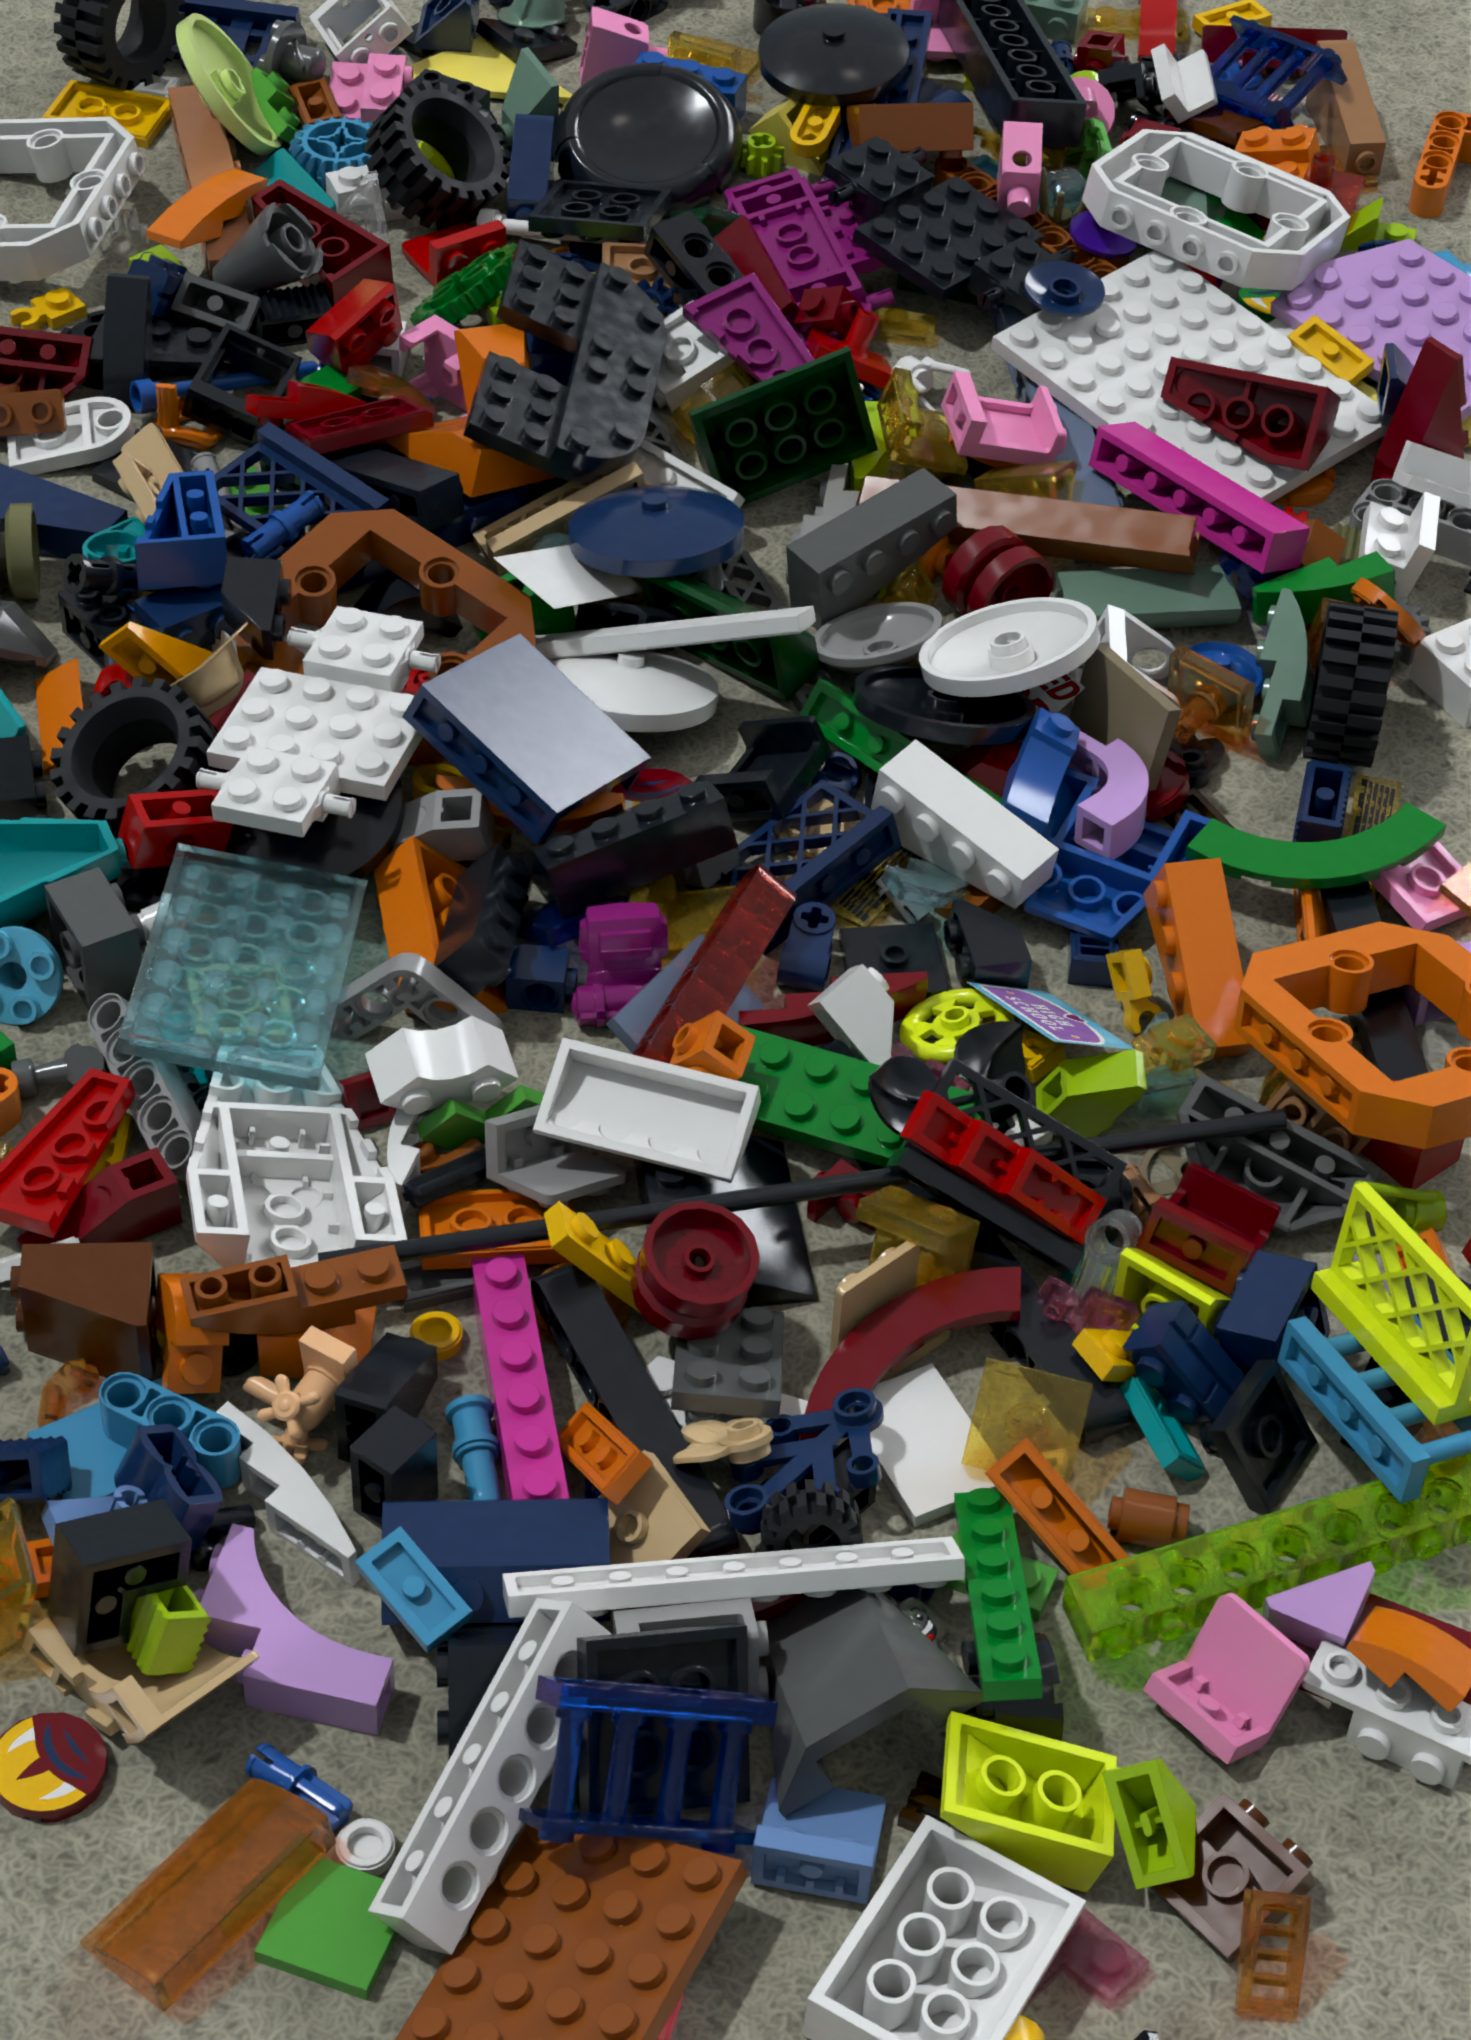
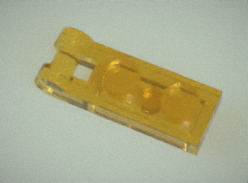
M1109 6L1087 8V33L1089 30L1124 34V39L1138 40L1140 8L1134 10L1114 9ZM1177 6L1176 42H1185L1189 36L1187 12L1184 8Z

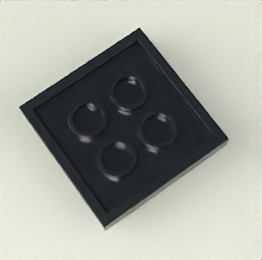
M559 179L529 214L528 231L541 232V235L546 238L574 235L579 236L580 240L587 242H596L607 238L617 239L618 243H641L649 236L651 227L658 224L672 205V189Z
M736 1622L577 1638L580 1817L591 1821L750 1801L747 1625Z

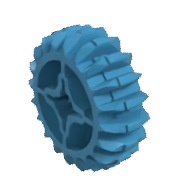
M330 116L329 120L326 121L316 119L314 125L305 124L303 125V130L295 132L294 139L290 141L289 154L326 192L325 173L338 171L348 166L359 167L367 165L366 162L372 155L364 153V144L369 140L366 134L373 125V122L362 123L361 118L350 120L346 116L342 119H334Z

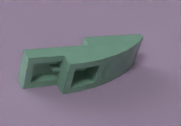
M1287 588L1281 589L1277 605H1271L1267 617L1268 633L1266 640H1260L1257 646L1256 665L1262 668L1265 679L1262 688L1263 706L1260 714L1253 716L1250 728V737L1252 741H1256L1260 758L1277 762L1289 725L1307 727L1312 707L1314 685L1313 662L1305 624L1299 605L1291 589Z

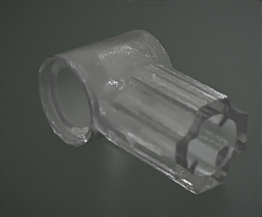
M1124 1209L1112 1210L1092 1223L1087 1229L1084 1239V1255L1077 1266L1065 1298L1066 1301L1072 1304L1073 1308L1088 1315H1097L1104 1318L1109 1316L1120 1253L1126 1247L1138 1249L1136 1245L1143 1232L1142 1223L1135 1214ZM1106 1225L1114 1226L1121 1232L1124 1240L1122 1248L1114 1247L1108 1242L1105 1236Z

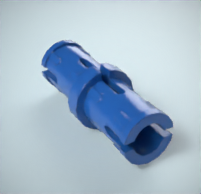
M308 490L282 511L275 510L268 515L269 520L264 525L240 541L243 552L248 558L264 559L282 544H290L298 538V532L319 516L325 514L326 510L320 498L315 496L311 500L314 492Z

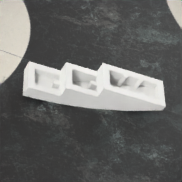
M227 1401L216 1413L232 1420L240 1430L242 1454L238 1458L243 1487L265 1501L269 1529L353 1587L360 1580L359 1572L355 1566V1560H357L356 1549L331 1504L304 1468L265 1429Z

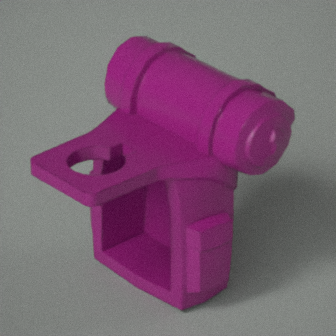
M613 903L587 907L586 917L580 920L578 948L581 960L587 962L588 976L586 978V985L576 987L571 1000V1013H573L579 1027L595 1026L596 1028H604L606 1023L662 970L661 958L668 955V928L666 918L660 914L659 908L655 903Z

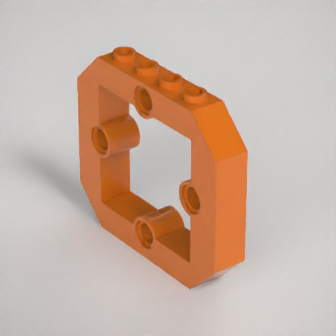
M1379 921L1252 953L1240 987L1234 1030L1351 1134L1424 1150L1471 1137V1047H1457L1450 1050L1446 1055L1443 1069L1393 1082L1352 1047L1353 1030L1349 1025L1334 1018L1317 1017L1310 1011L1324 1007L1337 1014H1358L1367 1007L1370 994L1409 984L1455 1021L1457 1031L1461 1036L1471 1040V953L1449 935Z

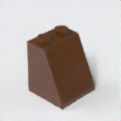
M153 1242L22 1244L20 1266L11 1267L10 1292L12 1298H20L16 1303L17 1332H26L28 1351L104 1378L119 1372H131L154 1381L158 1345L157 1328L154 1326L157 1276Z

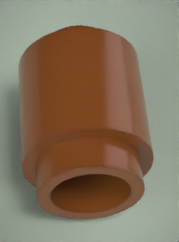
M1125 1487L1122 1497L1112 1496L1107 1528L1117 1530V1542L1168 1551L1169 1546L1183 1548L1190 1505L1178 1503L1176 1496Z

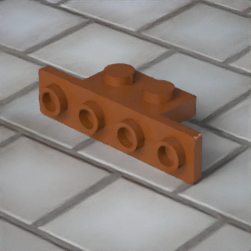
M20 385L0 386V437L66 431L64 394L61 389L20 392Z

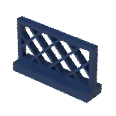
M271 422L257 430L259 440L257 444L214 474L217 491L223 487L239 486V495L220 496L218 494L221 514L250 533L256 531L269 520L268 515L276 510V505L292 504L308 490L314 492L311 500L318 496L322 502L330 506V511H325V514L319 516L308 525L319 524L330 513L391 509L390 499ZM260 460L271 468L267 472L247 473V469ZM295 483L300 487V491L276 492L277 484ZM270 484L269 493L246 494V486ZM269 506V513L249 515L245 512V507ZM306 527L297 534L298 538L290 544L284 543L275 550L284 554L306 535Z
M821 779L796 800L784 818L770 819L738 844L739 864L726 875L721 874V879L716 882L731 881L730 891L710 893L706 889L686 885L685 888L687 893L702 906L747 935L751 945L765 956L788 938L793 913L797 907L807 902H820L828 906L901 848L902 844L895 818L891 811L881 805L873 811ZM824 798L834 804L833 810L810 812V809ZM861 820L849 831L840 832L841 822ZM832 824V833L808 836L809 826ZM800 827L799 837L776 839V836L784 829ZM827 847L816 857L806 859L807 849ZM798 851L797 860L774 863L775 853ZM766 854L765 864L742 866V862L750 856ZM793 874L779 886H772V877ZM764 878L763 887L739 890L740 880ZM758 902L743 915L737 911L738 904Z

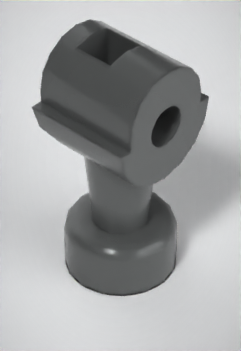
M79 1043L70 1046L65 1052L64 1058L39 1066H34L30 1058L11 1061V1071L17 1076L21 1100L36 1097L39 1094V1086L71 1083L74 1086L91 1068L109 1073V1067L103 1054L97 1048L81 1046Z

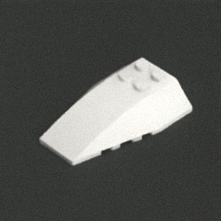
M237 1049L219 1050L200 1126L196 1133L192 1155L187 1166L186 1181L195 1242L223 1268L286 1254L290 1267L317 1262V1253L407 1240L394 1177L388 1167H380L376 1160L378 1153L371 1139H364L357 1129L359 1119L351 1108H345L342 1104V1092L319 1054Z

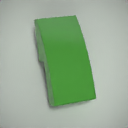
M255 67L251 71V77L258 105L276 135L290 144V141L294 139L295 132L300 130L297 126L301 123L300 119L291 111L296 102L286 92L290 86L276 72L272 71L268 75L258 67Z

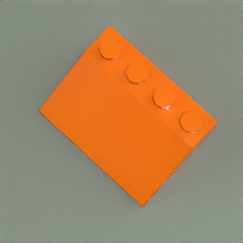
M468 416L433 423L434 426L388 437L384 440L413 460L459 473L463 493L471 498L557 478L463 436Z

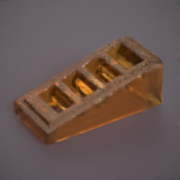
M1244 1889L1235 2013L1297 2020L1312 1896ZM1263 1910L1290 1913L1289 1925L1261 1922ZM1268 1935L1288 1938L1287 1950L1258 1947L1259 1936ZM1256 1959L1285 1962V1975L1256 1972ZM1253 1984L1284 1987L1283 2000L1252 1996Z

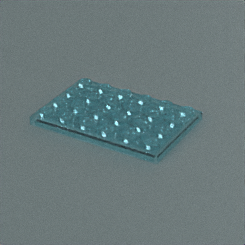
M178 843L118 1036L117 1053L318 1091L366 895L368 880Z

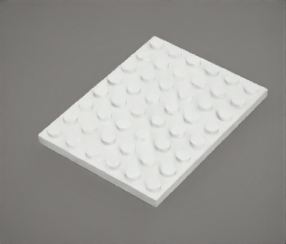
M1155 250L1101 278L1105 287V298L1101 307L1095 312L1080 317H1064L1041 310L997 333L992 338L991 350L1037 385L1047 386L1053 397L1094 428L1098 429V426L1136 422L1268 503H1272L1386 434L1389 425L1381 426L1377 402L1366 396L1345 379L1337 378L1324 369L1316 358L1306 356L1293 347L1287 337L1273 329L1258 316L1248 311L1185 264ZM1171 357L1329 387L1341 397L1330 440L1309 471L1267 463L1160 397Z

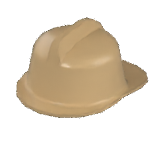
M248 622L244 623L197 669L170 684L171 687L176 684L182 688L206 717L231 703L241 690L244 672L232 639L248 625Z

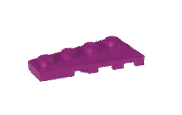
M754 272L683 306V317L758 382L815 360Z

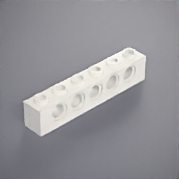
M536 1598L368 1909V1912L420 1948L449 1955L453 1954L458 1942L467 1933L470 1919L486 1889L496 1878L498 1866L511 1841L522 1828L526 1819V1813L541 1784L550 1775L554 1760L569 1731L578 1722L577 1638L610 1635L611 1633L574 1602Z

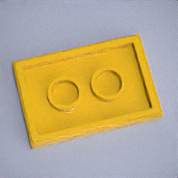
M71 79L42 118L112 117L134 136L137 147L148 149L170 118L169 98Z

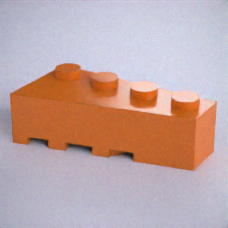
M1221 858L1164 863L1143 893L1167 983L1168 995L1176 1017L1175 1032L1177 1043L1180 1048H1184L1188 1061L1246 1055L1253 1046L1234 1030L1240 987L1244 977Z

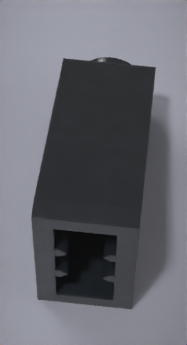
M386 1332L344 1379L334 1394L338 1459L350 1462V1445L393 1405L410 1416H419L438 1378L436 1346L426 1344L417 1338H406Z

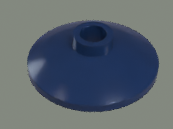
M1049 261L1038 264L1029 270L1024 281V290L1029 300L1040 309L1058 316L1080 317L1091 314L1101 307L1105 298V287L1101 279L1086 267L1071 262Z

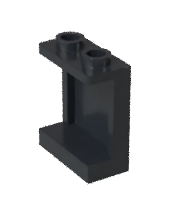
M812 715L743 721L738 727V731L744 741L746 751L729 773L699 775L694 782L709 780L725 798L731 822L784 818L832 753L817 719Z

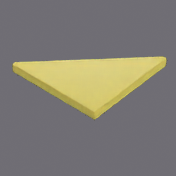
M480 36L474 39L472 52L443 51L408 66H413L414 78L424 69L435 70L443 75L460 81L470 82L477 87L489 90L490 98L505 99L516 62ZM559 85V103L564 107L572 94Z

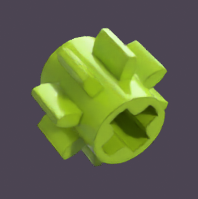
M758 132L751 134L747 141H743V156L740 167H746V175L754 178H765L773 175L774 172H781V164L784 163V146H776L774 136Z

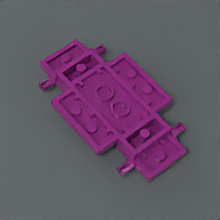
M793 168L724 190L728 211L706 217L710 229L709 233L712 238L741 215L747 217L798 307L804 289L844 285L863 306L864 310L873 313V310L895 304L890 288L870 295L863 289L857 276L871 273L887 265L852 241L855 228L868 221L848 208L849 201L841 204L839 207H835V203L833 205L830 203L828 194L836 189L834 182L830 179L810 185L805 176L801 177L797 168ZM796 308L785 318L808 349L806 340L810 332H801L793 324L798 308ZM878 327L876 328L873 337L879 336ZM835 329L822 330L824 333L844 340Z

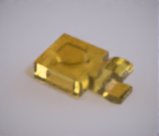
M1189 1013L1149 1027L1147 1034L1135 1037L1131 1040L1130 1044L1134 1049L1143 1053L1145 1074L1164 1064L1175 1074L1213 1059L1217 1044Z

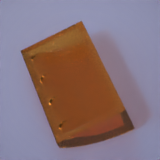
M251 1778L80 1940L81 1946L109 1970L165 2012L336 1844L328 1815L297 1795L275 1784Z

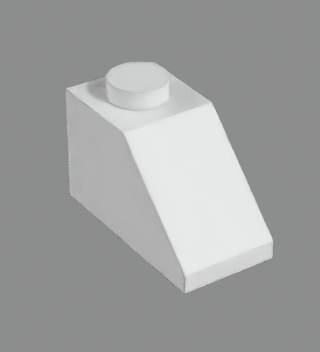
M863 964L851 967L807 1006L834 1039L841 1040L856 1059L881 1065L891 1058L894 1001L887 993L889 985L883 976L872 967L867 969Z

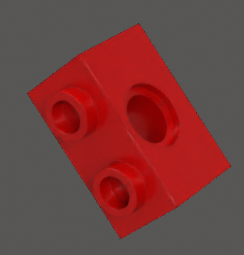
M197 789L129 794L118 838L123 840L126 855L132 869L222 862L233 824L213 820L211 804L219 791Z

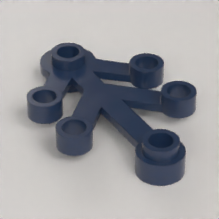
M859 1387L846 1389L834 1398L833 1407L830 1410L795 1416L780 1414L779 1419H768L765 1425L771 1426L774 1438L770 1441L771 1453L760 1460L750 1463L733 1464L729 1462L732 1477L738 1482H752L761 1477L764 1467L786 1465L762 1486L743 1484L728 1492L724 1504L730 1525L744 1535L760 1533L762 1510L765 1503L771 1505V1495L778 1490L785 1496L787 1484L795 1482L797 1485L812 1470L813 1478L815 1479V1489H822L825 1480L834 1483V1492L836 1494L841 1488L837 1486L833 1451L848 1438L852 1456L846 1462L850 1484L858 1489H867L877 1485L882 1478L879 1459L872 1452L870 1433L882 1424L884 1410L882 1403L875 1398V1395L870 1390ZM822 1431L816 1438L799 1440V1434Z

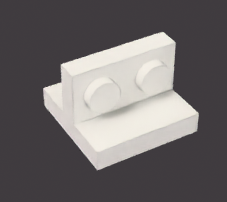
M1427 492L1423 493L1411 516L1405 515L1393 507H1384L1374 502L1369 503L1363 515L1358 558L1377 551L1395 570L1394 598L1396 601L1404 597L1407 598L1435 551L1440 497Z

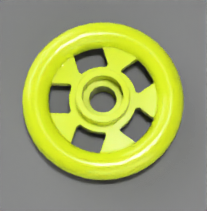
M954 989L930 996L910 1009L901 1022L899 1038L903 1048L913 1057L931 1064L946 1065L950 1058H954L955 1045L958 1039L968 1030L981 1025L980 1018L995 1016V1022H1015V1015L977 989ZM937 1015V1017L934 1019L933 1023H927V1022H926L927 1020H929V1019L932 1018L933 1016ZM931 1035L939 1039L933 1044L924 1041Z

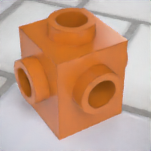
M717 1010L694 1023H686L680 1028L672 1043L675 1051L670 1064L738 1080L742 1078L756 1037Z

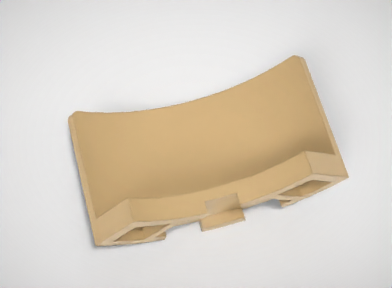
M48 1617L28 1629L22 1644V1649L64 1697L74 1690L90 1707L84 1712L90 1723L109 1736H112L119 1730L125 1732L122 1735L126 1743L129 1744L143 1741L260 1658L255 1650L244 1657H234L219 1652L205 1642L199 1644L202 1649L196 1653L198 1659L193 1662L195 1668L190 1672L166 1674L163 1676L146 1675L141 1673V1669L136 1665V1660L131 1658L132 1653L126 1651L128 1646L124 1644L74 1657L57 1628Z

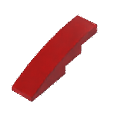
M923 1091L899 1135L979 1188L1079 1245H1083L1107 1201L1036 1150L1020 1146L984 1120L973 1119L935 1092Z

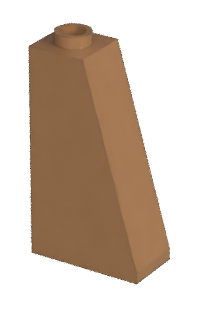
M1353 39L1317 41L1305 107L1343 177L1380 176L1386 139Z

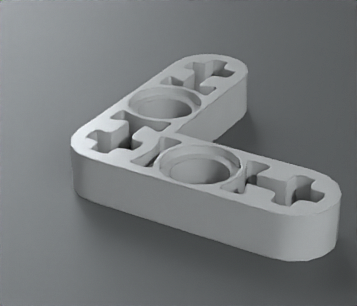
M400 953L329 996L325 1000L319 1021L321 1030L327 1036L358 1039L408 1008L435 1030L455 1025L470 1016H474L504 1030L502 1021L431 962L414 953ZM401 976L403 979L400 981V984L398 986V982ZM368 992L377 993L384 996L388 1001L375 1002L368 999L364 994ZM433 1002H448L454 1005L456 1010L447 1011L440 1009Z

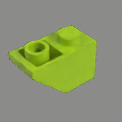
M1132 1049L1065 1059L1035 1088L1037 1108L1085 1138L1098 1136L1101 1132L1107 1131L1112 1126L1114 1120L1132 1103L1139 1101L1147 1090L1143 1053Z

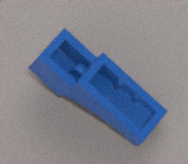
M1041 707L1032 719L1024 738L1021 739L1018 756L1008 770L1001 800L1002 806L1040 835L1048 825L1061 781L1071 757L1076 751L1081 729L1075 726L1065 715L1056 712L1051 713Z

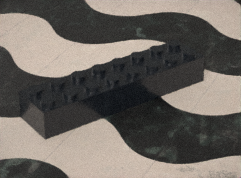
M940 0L937 23L1001 138L1004 121L1043 123L1042 146L1051 150L1079 147L1087 103L1025 1Z

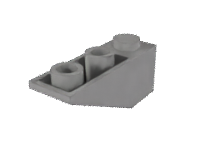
M477 788L436 790L405 803V814L401 831L389 855L413 835L454 861L478 860L493 847L495 819L486 796Z

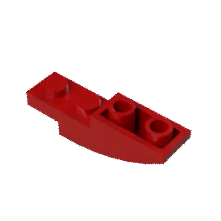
M288 380L287 397L246 394L245 411L258 417L259 424L266 425L268 422H271L275 426H283L284 419L302 420L366 404V402L332 388ZM385 438L372 441L377 443V449L400 452L384 441Z

